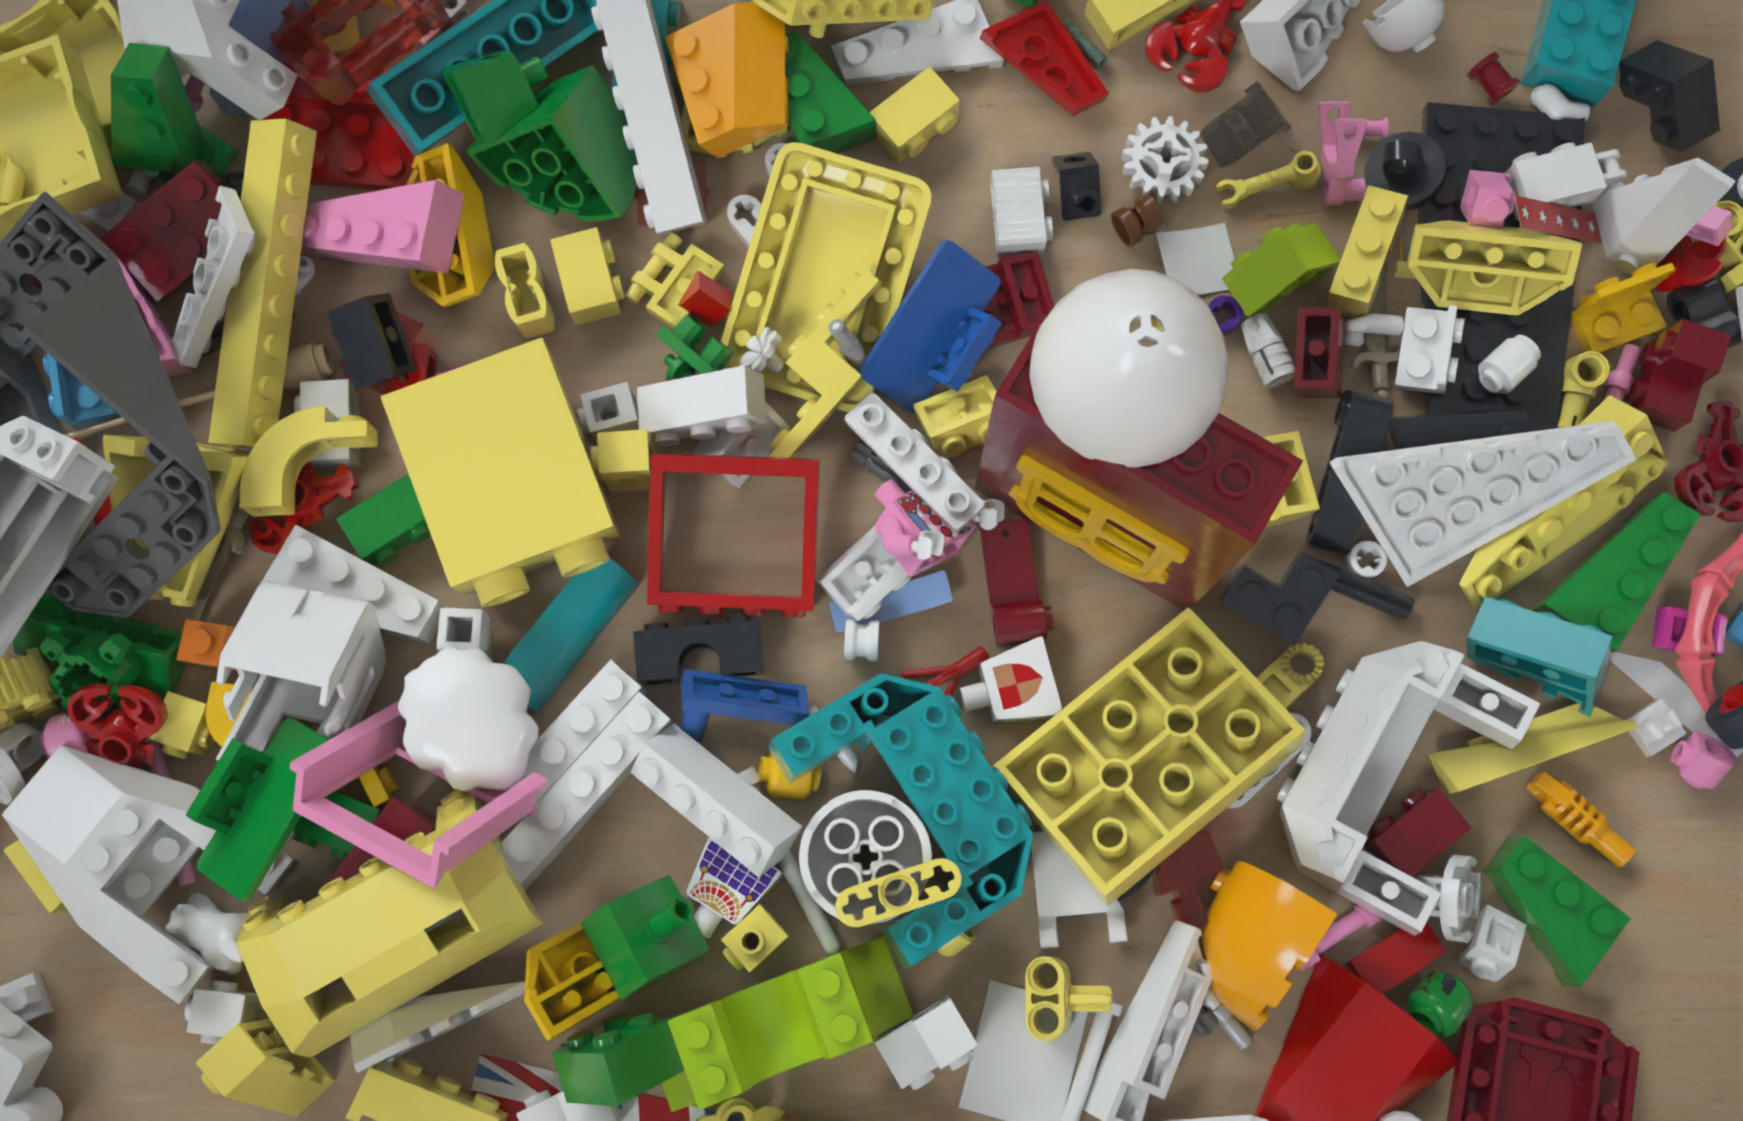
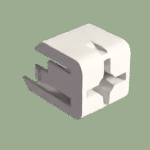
M269 581L261 582L220 655L217 684L224 685L233 668H236L239 674L231 692H226L223 696L224 707L230 721L234 722L258 675H261L216 760L220 759L232 738L265 752L284 716L321 723L317 733L329 740L360 723L382 678L386 664L385 648L373 603Z

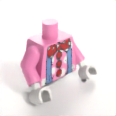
M893 479L882 484L875 493V497L886 508L876 522L875 530L882 539L884 550L895 556L910 577L957 554L979 523L981 528L991 530L996 527L998 522L1004 519V503L996 499L984 500V509L959 532H954L913 490L905 493Z

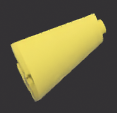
M103 436L105 460L115 466L111 473L120 478L110 492L112 510L157 467L144 454V450L150 442L146 437ZM196 443L211 477L221 531L149 599L163 600L165 597L171 598L170 604L186 607L197 605L198 594L240 497V482L243 469L250 454L248 451ZM135 538L136 543L140 547L149 550L145 542Z

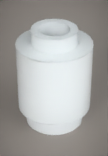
M1524 335L1507 338L1479 364L1478 372L1481 384L1492 393H1510L1537 367V361L1541 357L1538 346Z

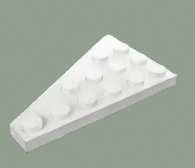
M1614 421L1338 457L1330 461V464L1404 583L1409 587L1637 459L1619 426Z

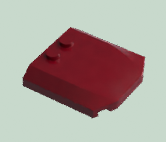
M1516 997L1474 1006L1470 1016L1460 1027L1447 1121H1632L1640 1052L1632 1046L1627 1047L1611 1033L1612 1029L1599 1019Z

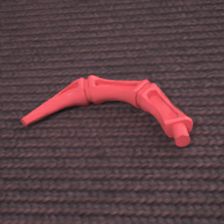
M1743 533L1719 557L1697 570L1698 576L1691 580L1692 589L1687 622L1683 635L1675 648L1676 654H1679L1676 665L1705 714L1717 700L1712 678L1715 660L1711 658V653L1715 652L1716 648L1712 635L1714 619L1719 605L1728 597V590L1735 586L1737 576L1743 571Z

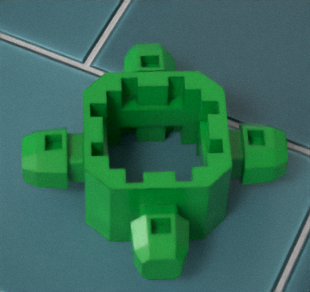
M52 632L40 645L42 653L51 661L60 663L49 679L53 692L62 698L61 707L64 712H68L67 704L72 694L86 685L101 684L103 681L99 678L102 676L108 679L106 685L112 686V691L107 695L97 696L96 699L102 701L107 696H111L113 699L112 704L100 717L103 718L115 704L123 708L120 701L121 698L125 697L118 695V689L121 686L132 685L142 672L138 658L129 653L131 651V641L118 633L110 637L103 633H89L75 647L71 644L73 641L60 633ZM84 663L91 666L89 670L92 673L90 675L83 672L86 669L83 665Z

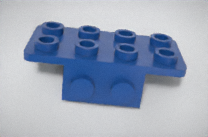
M941 241L859 368L858 373L862 375L861 379L911 413H915L913 404L927 399L937 383L958 392L972 375L973 367L984 350L992 344L995 333L1002 324L992 315L983 312L1000 286L999 277L953 241Z

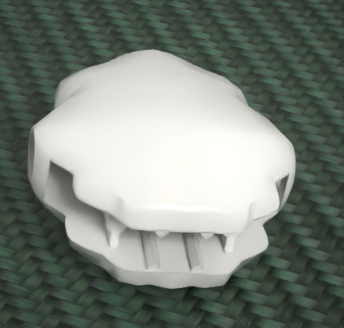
M447 646L439 651L436 656L426 659L418 668L405 676V689L398 703V711L406 720L403 734L404 747L420 769L443 771L446 780L453 789L467 791L475 788H486L503 791L518 784L525 775L529 752L538 739L539 727L526 712L531 688L516 668L507 664L493 663L481 649L461 650Z

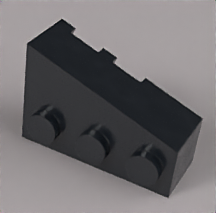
M1521 409L1392 416L1388 427L1396 450L1534 431L1526 410Z

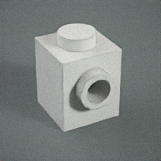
M212 980L211 987L195 988L194 994L189 997L185 1007L184 1017L188 1021L186 1033L200 1034V1042L216 1044L237 1024L255 1021L259 1001L257 993L238 991L237 982Z

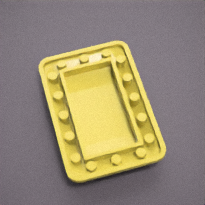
M793 142L782 147L775 158L734 295L731 311L729 312L721 342L734 352L724 369L739 367L741 365V357L746 352L751 351L746 346L752 336H756L759 339L762 331L769 327L772 331H777L781 336V341L775 348V354L784 360V365L777 373H773L767 367L760 372L764 375V387L805 400L813 397L817 401L822 395L785 363L790 358L787 350L801 334L808 337L818 326L814 319L827 304L830 303L835 306L845 295L841 288L854 273L857 272L862 275L868 269L880 280L882 285L846 325L852 336H855L862 345L863 352L867 357L902 303L931 206L932 195L928 185L917 177L803 143ZM834 338L829 346L857 370L841 353L839 344ZM862 380L837 409L850 412L869 394L874 393L875 388Z

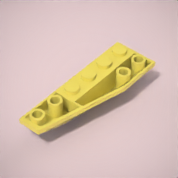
M1609 395L1579 424L1585 425L1614 421L1621 429L1637 460L1477 548L1459 583L1475 609L1480 610L1485 597L1496 599L1608 522L1621 509L1627 507L1649 482L1659 477L1669 463L1645 413Z

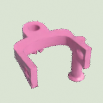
M1349 101L1318 102L1319 132L1322 140L1320 159L1324 169L1322 196L1325 206H1342L1344 202L1361 203L1365 194L1364 178H1353L1356 157L1363 137L1381 136L1383 139L1387 138L1389 131L1387 117L1382 121H1368L1366 118H1347L1351 105ZM1333 107L1338 108L1337 118L1333 119L1334 121H1329V110Z

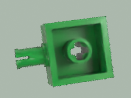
M626 1013L604 1019L602 1021L603 1027L594 1032L586 1030L568 1037L567 1044L562 1043L557 1050L552 1052L566 1103L620 1106L685 1071L668 1024V1020L672 1018H654L652 1013L628 1018Z

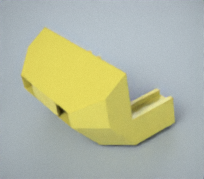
M455 790L449 793L440 801L442 805L437 807L436 830L426 836L423 832L416 833L404 840V842L432 856L434 840L484 807L486 804L482 799L467 791ZM500 835L447 871L435 889L379 858L373 857L359 867L360 873L346 881L342 877L330 881L318 891L319 896L305 904L302 900H298L288 905L289 898L284 893L275 899H272L271 896H266L247 909L248 914L242 923L236 944L264 1011L292 1054L308 1058L315 1056L544 924L501 852ZM462 909L463 913L433 930L425 932L424 929ZM342 977L343 981L327 990L324 986Z

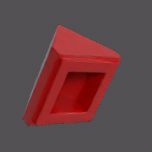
M697 271L678 306L705 324L713 326L731 311V292L701 271Z

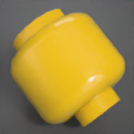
M769 752L768 757L761 756L758 780L766 782V790L771 797L805 800L811 791L818 790L821 778V765L790 784L771 752Z

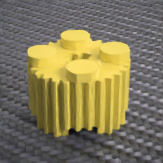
M37 647L27 649V655L25 656L21 655L17 658H10L6 652L0 659V734L15 726L19 720H25L29 716H33L34 719L44 718L58 710L56 700L59 699V696L52 690L49 682L52 676L40 649Z

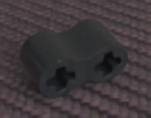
M1715 278L1695 286H1682L1668 293L1667 306L1670 314L1677 322L1686 319L1730 334L1731 338L1727 349L1743 342L1739 319L1728 307L1723 289Z

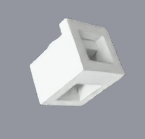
M628 382L580 394L583 408L577 409L579 422L583 433L590 431L595 441L597 440V433L639 430L638 410ZM613 411L617 414L615 418L603 421L605 413Z

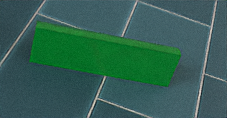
M46 594L42 595L13 639L14 653L25 656L27 655V649L35 647L40 649V645L52 632L60 633L73 641L71 644L75 647L89 633H103L107 637L117 633L122 634L131 641V651L129 653L138 658L142 672L132 685L147 688L154 693L166 696L168 691L173 693L186 663L176 660L182 637L181 632L131 618L73 611L56 597ZM42 653L45 662L55 664L58 666L60 665V663H58L57 661H51L46 655ZM84 663L83 665L86 669L83 672L91 674L92 672L89 670L91 666Z

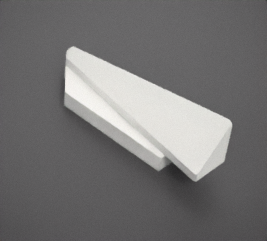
M1180 921L1173 922L1095 1071L1083 1108L1087 1113L1102 1121H1142L1149 1093L1165 1100L1213 979L1210 964L1202 958L1198 943L1199 937L1202 936L1201 929Z

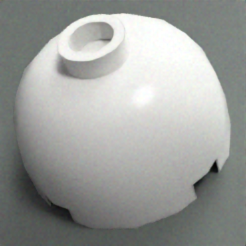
M1387 0L1372 12L1374 17L1378 18L1374 21L1365 19L1362 25L1379 47L1390 52H1402L1413 48L1415 53L1436 40L1433 32L1442 24L1445 14L1444 0Z

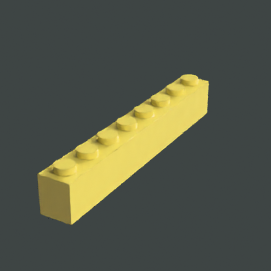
M289 119L253 120L250 125L240 202L252 230L255 231V245L252 252L245 255L240 266L239 282L235 288L230 289L227 298L208 441L211 444L252 450L263 434L279 422L317 131Z

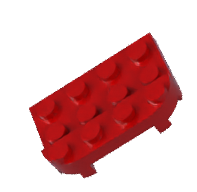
M315 61L281 63L298 76L284 107L263 120L289 119L317 131L310 184L376 191L406 186L414 170L412 164L415 156L366 91L369 83L388 71V68Z

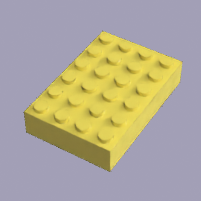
M1188 607L995 763L994 767H997L1004 775L1009 786L1008 791L1023 806L1031 818L1108 907L1300 748L1304 742L1306 729Z

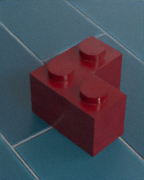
M1686 319L1680 320L1668 330L1664 329L1659 337L1652 342H1647L1640 353L1638 364L1642 365L1639 378L1633 382L1627 400L1632 402L1631 407L1645 413L1652 425L1673 432L1690 423L1702 384L1721 372L1731 335Z

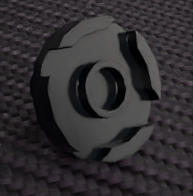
M1411 131L1392 134L1380 141L1370 152L1364 167L1367 188L1370 185L1408 195L1406 211L1419 209L1435 193L1438 195L1443 189L1447 177L1445 154L1438 143L1425 134Z

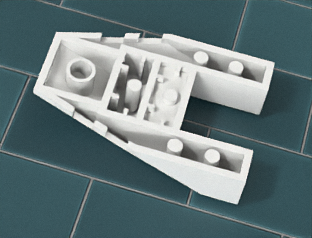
M60 745L3 812L2 816L78 926L148 983L176 1003H185L194 993V989L198 988L211 972L213 966L145 915L199 848L205 850L216 830L194 822L185 815L200 790L183 782L131 766L121 765ZM281 849L258 890L265 895H271L298 860Z

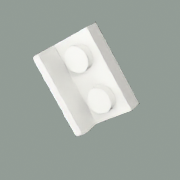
M1449 305L1448 311L1407 307L1395 389L1445 394L1447 382L1455 383L1459 358H1451L1453 343H1461L1465 320L1457 318L1458 306Z

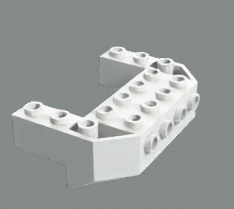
M1424 641L1362 657L1354 672L1346 669L1335 690L1342 694L1337 705L1334 708L1327 704L1316 727L1322 730L1315 744L1307 741L1296 763L1303 766L1296 780L1288 777L1276 798L1283 803L1279 816L1297 871L1414 936L1422 932L1441 892L1361 849L1368 838L1367 834L1430 715L1435 710L1513 750L1522 740L1541 704L1461 664L1465 656L1464 654Z

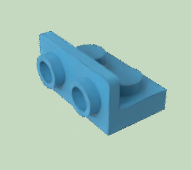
M49 353L44 355L43 365L46 374L51 380L52 393L48 395V402L52 413L58 419L72 427L120 418L116 411Z

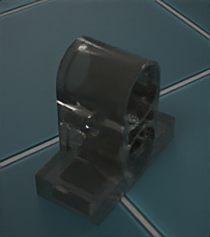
M1258 81L1244 90L1247 94L1246 97L1211 121L1200 132L1201 139L1207 144L1209 151L1222 168L1233 164L1274 134L1280 137L1292 128L1272 97Z

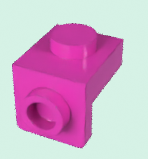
M1657 606L1652 642L1653 648L1675 651L1686 626L1688 610ZM1716 613L1712 635L1716 648L1715 652L1711 653V656H1721L1723 654L1727 616L1724 614Z

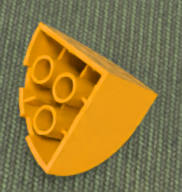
M1237 861L1231 871L1223 866L1210 887L1217 893L1203 918L1199 947L1202 958L1210 964L1213 978L1210 987L1216 997L1240 1022L1257 1031L1267 1020L1269 1009L1276 1008L1292 986L1293 982L1289 977L1293 970L1295 972L1297 969L1300 970L1308 962L1336 918L1337 913L1266 871L1248 863Z

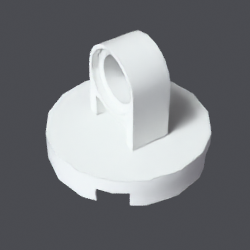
M19 723L0 734V803L4 805L12 803L25 788L24 779L20 772L34 764L44 754L40 745L41 731L30 724ZM28 736H32V741L28 748L17 753L16 750L20 741Z
M1453 855L1447 863L1443 876L1418 874L1413 877L1441 892L1430 916L1440 917L1442 932L1446 940L1468 943L1475 931L1467 928L1470 918L1479 919L1482 884L1481 873L1472 872L1471 866L1475 867L1478 863L1476 858L1471 856Z

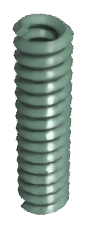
M1066 17L1061 21L1081 52L1088 59H1091V62L1096 67H1102L1109 60V57H1106V54H1103V51H1100L1098 46H1095V43L1092 44L1090 38L1084 36V33H1081V30L1076 28V25H1073L1071 20H1067Z

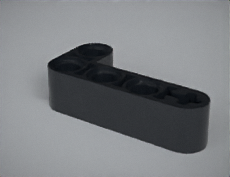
M1352 390L1343 391L1334 418V424L1338 426L1317 497L1320 509L1312 514L1306 537L1307 546L1348 556L1351 552L1362 514L1335 473L1330 461L1338 457L1381 452L1393 413V401Z

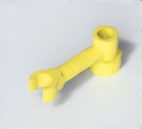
M1301 151L1295 155L1289 165L1246 180H1222L1217 184L1216 191L1220 192L1225 189H1231L1235 192L1232 198L1222 201V208L1230 209L1235 207L1240 200L1247 198L1248 195L1286 182H1290L1298 190H1310L1320 180L1321 166L1312 152ZM1307 165L1310 168L1307 170H1302L1299 167Z

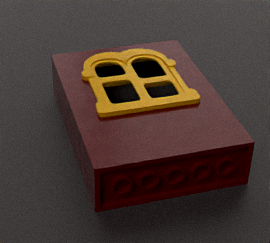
M1044 314L995 394L975 490L991 499L1002 501L1006 508L1024 518H1028L1029 521L1180 609L1185 610L1188 607L1191 609L1256 544L1303 460L1218 413L1204 435L1184 453L1161 463L1131 468L1123 464L1099 459L1091 460L1083 457L1064 444L1046 425L1034 401L1029 378L1030 361L1036 334L1040 325L1048 316Z

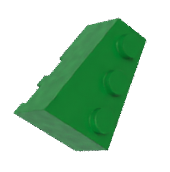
M129 43L111 74V145L113 165L180 173L196 160L205 140L176 63L170 53V47Z
M1525 835L1508 837L1483 870L1514 916H1518L1520 921L1527 925L1526 929L1532 937L1531 941L1537 950L1542 951L1555 970V976L1563 986L1581 987L1631 919Z

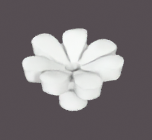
M766 327L760 334L759 339L756 336H752L746 345L751 351L746 352L741 357L740 366L745 365L759 373L765 367L773 373L779 372L784 365V360L775 354V348L781 341V336L777 331H772L769 327Z

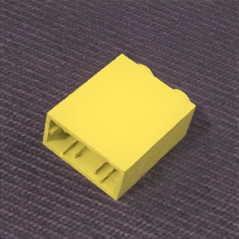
M542 337L380 396L451 588L465 596L476 592L481 606L491 607L513 600L529 592L530 587L525 573L557 562L561 576L570 577L595 569L610 560L604 544L620 538L621 535L597 471L594 470L591 463L589 450L555 360Z

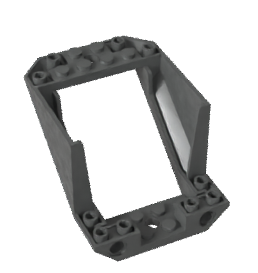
M45 191L36 199L0 243V247L3 248L0 251V426L21 416H26L61 433L55 415L50 409L46 391L31 354L39 345L150 441L144 450V454L157 467L97 526L94 519L91 521L47 588L54 597L62 601L73 611L128 618L221 531V525L210 474L115 253ZM28 274L39 279L42 289L37 288L31 283ZM135 538L145 542L149 550L140 547L136 543Z

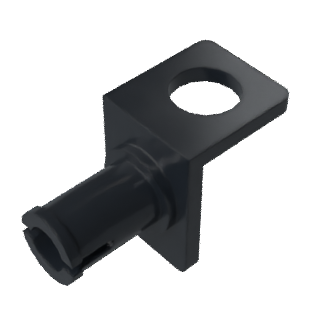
M1091 152L1052 157V164L1059 173L1061 216L1063 220L1068 221L1100 216L1099 164Z

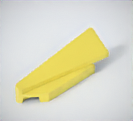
M1575 703L1533 718L1522 740L1513 750L1486 736H1481L1464 742V748L1430 754L1429 757L1444 795L1463 791L1638 728V725L1634 721L1623 720L1598 707H1594L1592 715L1589 717L1578 712L1581 704Z

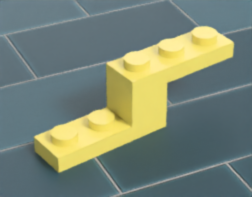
M868 269L862 275L857 272L854 273L841 288L845 295L835 306L830 303L827 304L816 316L814 322L818 326L808 337L801 334L788 348L787 353L790 355V358L785 363L822 396L817 401L811 397L796 414L801 420L791 431L784 428L769 445L773 452L768 457L794 458L862 381V375L829 346L834 340L833 335L829 331V325L836 319H841L847 325L882 285L880 280Z

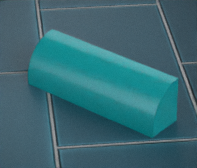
M611 558L607 563L595 569L572 576L502 663L516 668L529 685L531 694L528 707L538 713L640 585L636 579Z

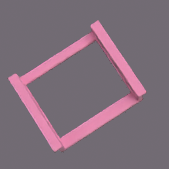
M398 701L290 762V770L297 773L292 811L433 889L437 887L447 871L526 815L532 817L535 814L538 793L548 785L547 778L534 772L506 792L486 788L467 790V792L488 802V804L435 839L432 856L324 798L395 754L414 763L403 744L406 720L398 711ZM425 769L446 780L443 771Z

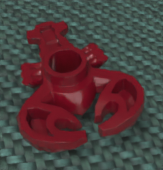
M1719 400L1707 405L1706 411L1714 418L1713 424L1710 425L1707 436L1703 433L1698 435L1694 453L1700 455L1699 461L1680 469L1675 476V491L1680 502L1701 514L1700 516L1715 515V509L1707 504L1715 502L1714 492L1721 491L1731 485L1733 489L1724 495L1719 502V506L1724 508L1731 504L1732 510L1719 512L1716 516L1726 522H1743V444L1737 443L1736 427L1733 420L1741 417L1740 409L1735 408L1732 402Z

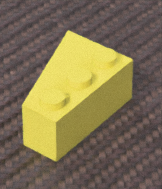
M270 1019L237 1024L196 1062V1065L203 1072L201 1075L203 1083L213 1093L217 1095L222 1094L228 1099L294 1117L300 1115L336 1081L315 1056L308 1058L292 1054Z
M399 1057L398 1061L391 1060L369 1067L345 1117L352 1121H360L362 1116H367L376 1121H506L509 1114L498 1109L500 1102L494 1098L480 1093L472 1097L460 1091L462 1085L459 1082L443 1075H438L434 1079L421 1072L423 1069L421 1064L405 1057Z

